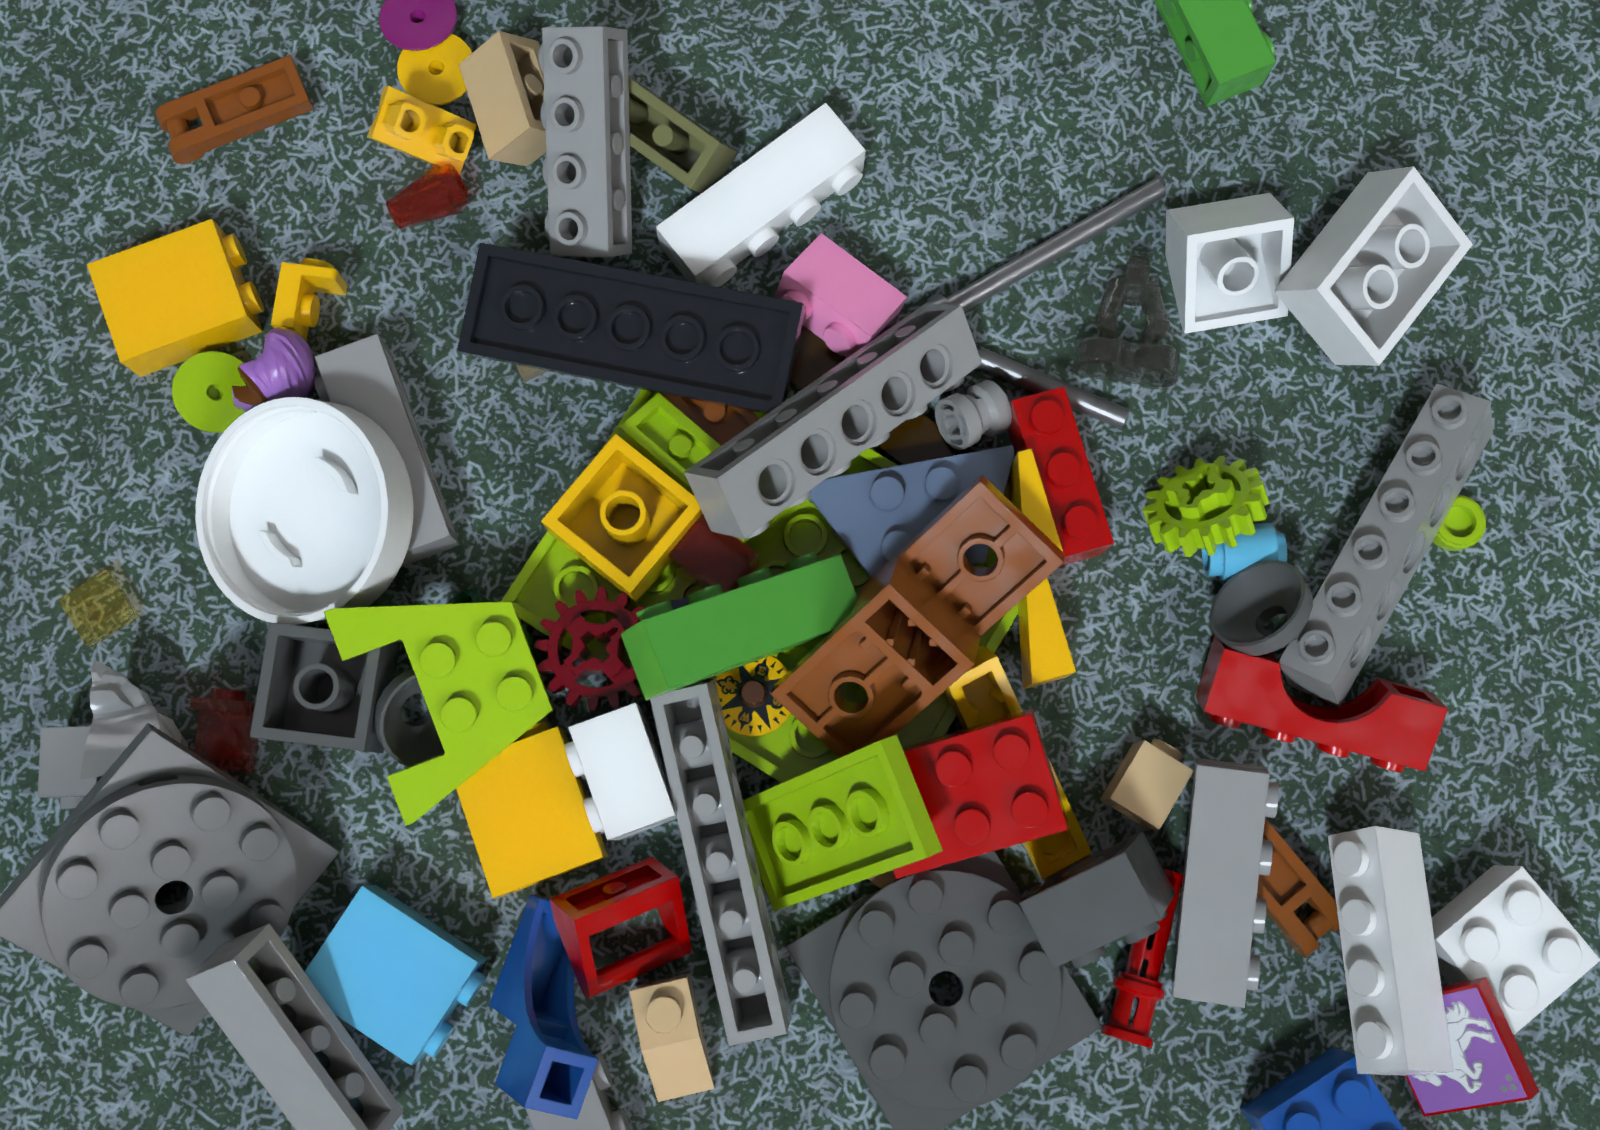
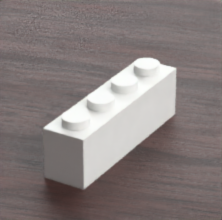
M824 103L656 226L659 246L687 281L720 287L737 271L735 265L750 254L754 257H759L768 252L779 239L778 234L793 222L796 226H801L811 220L820 210V202L834 192L841 196L854 188L863 176L861 172L864 167L866 150L827 103Z
M1372 826L1329 835L1328 842L1357 1074L1404 1076L1454 1072L1419 833Z

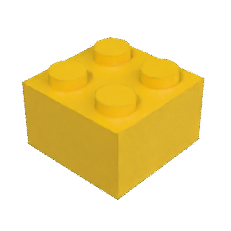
M615 433L541 522L550 535L617 589L628 594L630 599L637 603L706 519L694 495Z

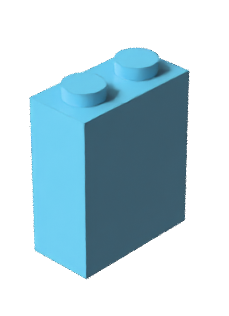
M377 885L361 886L305 970V974L336 1016L409 1065H413L423 1059L426 1054L434 1058L445 1045L454 1030V1027L448 1024L447 1021L459 1003L467 1007L480 991L487 977L479 971L488 958Z

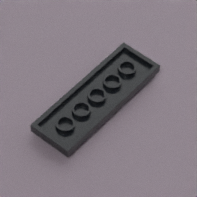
M480 243L457 351L464 355L768 414L787 400L806 307L801 302Z

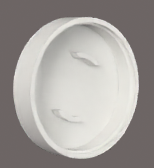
M284 397L267 401L248 410L238 417L219 437L205 462L200 477L196 497L195 520L199 547L209 573L225 596L237 607L255 618L271 623L288 625L326 624L328 622L323 611L332 608L369 607L389 587L397 575L409 547L413 527L414 504L411 483L405 463L391 438L372 419L353 408L337 403L302 397Z

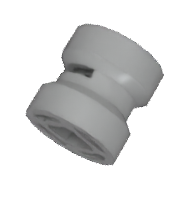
M985 380L969 387L965 395L956 393L939 400L935 406V419L939 432L946 443L954 449L962 450L978 443L982 435L990 437L1007 430L1011 424L1012 412L1008 398L1001 387L993 381Z

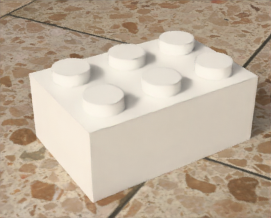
M1414 166L1368 172L1276 287L1274 292L1335 365L1380 366L1473 244Z

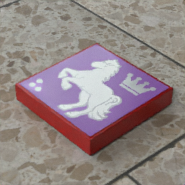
M1487 977L1442 986L1454 1072L1405 1075L1423 1116L1532 1099L1539 1092V1089Z

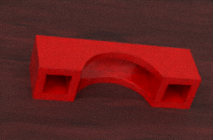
M1216 635L1214 636L1196 693V698L1203 712L1207 713V718L1217 724L1239 728L1241 722L1261 727V732L1270 738L1288 743L1294 742L1295 737L1316 742L1315 746L1318 749L1338 757H1348L1350 752L1369 756V760L1373 764L1394 772H1403L1405 766L1426 771L1448 708L1432 692L1381 678H1376L1363 693L1350 701L1342 703L1340 708L1333 705L1316 706L1307 704L1285 691L1282 683L1280 663L1273 653L1251 656L1227 647Z

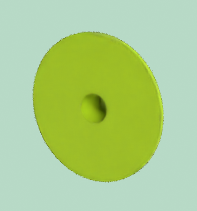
M218 351L198 353L187 359L178 368L172 382V399L180 416L199 430L211 433L224 432L238 417L245 413L244 410L235 407L232 396V385L240 387L246 385L237 370L238 366L243 362L230 354Z

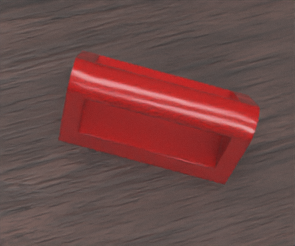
M653 857L550 898L556 927L580 989L586 999L690 954L692 951L679 877ZM657 908L668 938L596 970L589 936Z

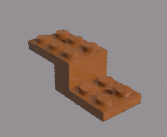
M981 475L862 586L852 613L775 683L770 694L839 758L879 740L891 737L975 665L981 635L1062 565L1065 554L986 477ZM984 544L990 546L996 552L998 560L990 567L978 568L967 560L965 552L972 545ZM844 682L858 683L864 687L868 698L860 703L848 702L841 697L837 687Z

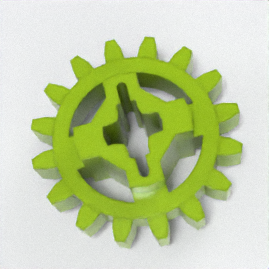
M1219 456L1214 463H1205L1202 458H1198L1195 461L1194 468L1189 470L1179 465L1175 467L1177 476L1172 479L1160 477L1157 480L1160 491L1147 492L1146 498L1149 505L1143 507V514L1153 541L1156 544L1163 542L1166 552L1171 553L1182 546L1185 557H1191L1198 548H1205L1210 556L1215 555L1218 544L1225 543L1231 548L1238 546L1236 536L1240 533L1253 536L1256 533L1253 521L1266 520L1267 514L1264 506L1269 504V499L1263 480H1261L1256 467L1247 469L1245 461L1242 459H1238L1228 466L1225 456Z

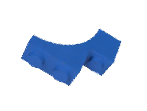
M530 893L489 1003L490 1007L516 1024L495 1085L524 1108L577 1120L599 1059L586 1046L578 1027L574 1003L575 973L556 927L550 899Z

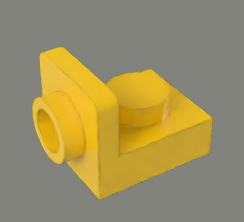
M311 258L302 259L300 264L281 262L271 320L272 327L294 330L307 341L308 329L317 325L320 314V301L318 295H314L315 292L346 295L348 285L338 270L334 269V266L328 262Z

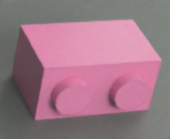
M821 233L783 272L774 298L804 303L806 309L802 325L825 341L832 351L848 358L894 326L907 296Z

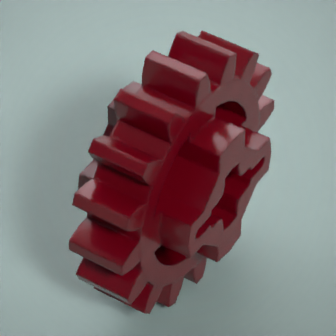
M599 587L595 600L591 601L588 600L580 589L575 591V606L569 608L561 601L555 603V607L561 615L557 622L542 619L540 624L550 633L549 640L535 641L534 647L538 651L548 654L549 659L539 663L537 668L541 674H555V677L547 687L552 693L561 692L566 687L569 689L566 696V704L575 707L582 697L587 698L588 710L592 713H598L601 700L607 699L613 709L617 710L621 708L620 695L627 691L636 699L642 696L635 684L638 679L633 666L628 669L623 664L625 645L621 633L639 622L636 613L645 608L640 606L629 612L627 609L630 597L624 592L613 603L609 601L608 591L605 587ZM603 613L616 616L617 618H612L607 624L588 623L583 617ZM568 631L573 636L571 654L563 660V664L561 647ZM594 638L601 643L611 639L605 647L610 656L603 662L595 657L586 661L591 654L587 644ZM590 675L607 676L613 684L605 687H587L579 684L581 680L585 681Z

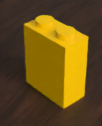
M209 219L87 264L120 363L139 377L183 362L198 353L212 351L263 332L257 314L264 312V306L254 284L251 281L245 283L240 266L247 264V259L234 233L226 235L213 219Z
M547 721L532 726L516 742L511 743L456 788L492 898L503 897L609 857L601 833H595L589 822L583 802L588 796L581 776L575 777L569 764L564 744L569 743L565 730L558 726L550 729Z

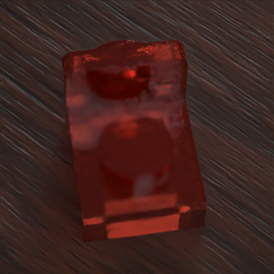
M211 688L210 698L191 697L189 709L200 711L194 753L220 770L252 773L255 771L259 738L250 737L255 703L245 701V691Z

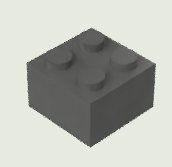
M269 622L250 737L383 753L384 748L377 739L374 728V712L383 690L395 678L400 642L396 641L342 661L331 630Z
M1143 831L1042 879L1019 904L1053 969L1069 961L1072 962L1075 968H1080L1104 956L1107 953L1105 946L1116 939L1124 936L1127 944H1132L1158 931L1160 927L1157 922L1168 915L1166 909L1176 892Z

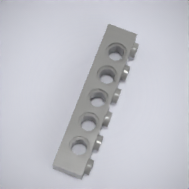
M922 305L687 469L684 474L710 530L740 539H748L761 534L768 528L769 521L786 508L799 505L807 500L811 495L810 490L822 481L846 471L851 466V460L864 450L882 444L890 437L889 432L905 420L913 419L923 414L928 408L927 404L937 396L962 385L965 381L964 377L982 364L962 305Z
M1440 384L1435 385L1315 596L1310 617L1300 636L1288 644L1279 660L1280 668L1288 685L1340 708L1493 434L1491 403L1489 400Z
M713 680L683 687L652 698L650 701L729 1046L787 1034L792 1014L716 681Z

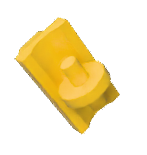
M384 86L379 108L367 138L460 175L470 150L477 124L391 86Z

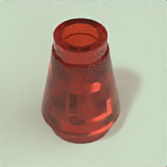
M451 163L441 168L435 164L395 194L394 197L386 200V206L399 229L403 230L409 226L460 214L462 212L461 207L470 203L471 199L461 176Z

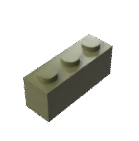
M628 75L630 146L685 186L698 193H703L722 179L738 152Z

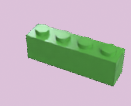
M1154 0L1206 107L1263 84L1276 63L1275 50L1270 37L1266 33L1261 32L1252 14L1251 0Z
M816 552L810 553L786 563L784 566L787 572L772 577L769 568L761 569L737 580L739 588L724 593L721 584H716L687 596L690 602L689 605L673 610L669 600L637 612L636 615L639 622L622 632L621 637L645 700H650L828 635L852 613L858 598L841 554L819 561Z

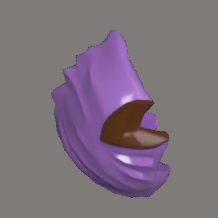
M273 328L265 335L263 353L255 360L244 362L238 366L237 370L246 385L241 387L232 385L233 402L235 407L247 412L259 404L284 397L308 398L315 385L313 380L315 378V362L313 353L302 336L290 329Z

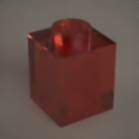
M703 513L668 555L671 563L701 588L704 589L721 584L724 593L739 588L737 580L756 572L754 568L759 563L758 553L739 538L712 532Z

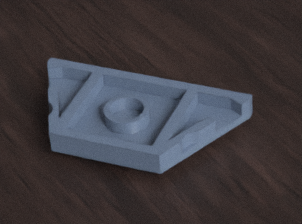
M1013 445L827 478L810 490L811 495L808 501L816 506L832 527L831 530L844 547L850 550L857 559L859 567L871 579L981 475L986 477L1004 494L1014 457ZM984 544L972 545L965 552L967 560L975 567L983 565L986 561L989 546Z

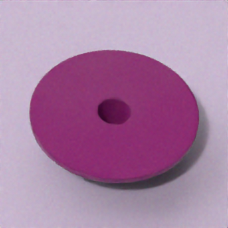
M386 0L379 13V26L384 37L394 46L410 51L426 50L439 45L449 37L457 22V9L453 0Z

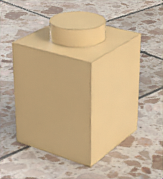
M1153 738L1151 743L1145 740L1132 744L1100 801L1146 830H1160L1194 770L1182 764L1180 761L1183 754L1164 741Z

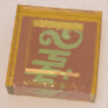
M107 569L58 599L81 639L89 647L96 646L140 617L113 572Z

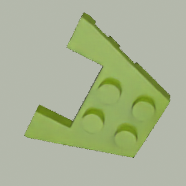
M513 601L332 608L323 611L342 661L399 640L403 641L445 753L393 772L387 776L405 826L418 820L553 710Z

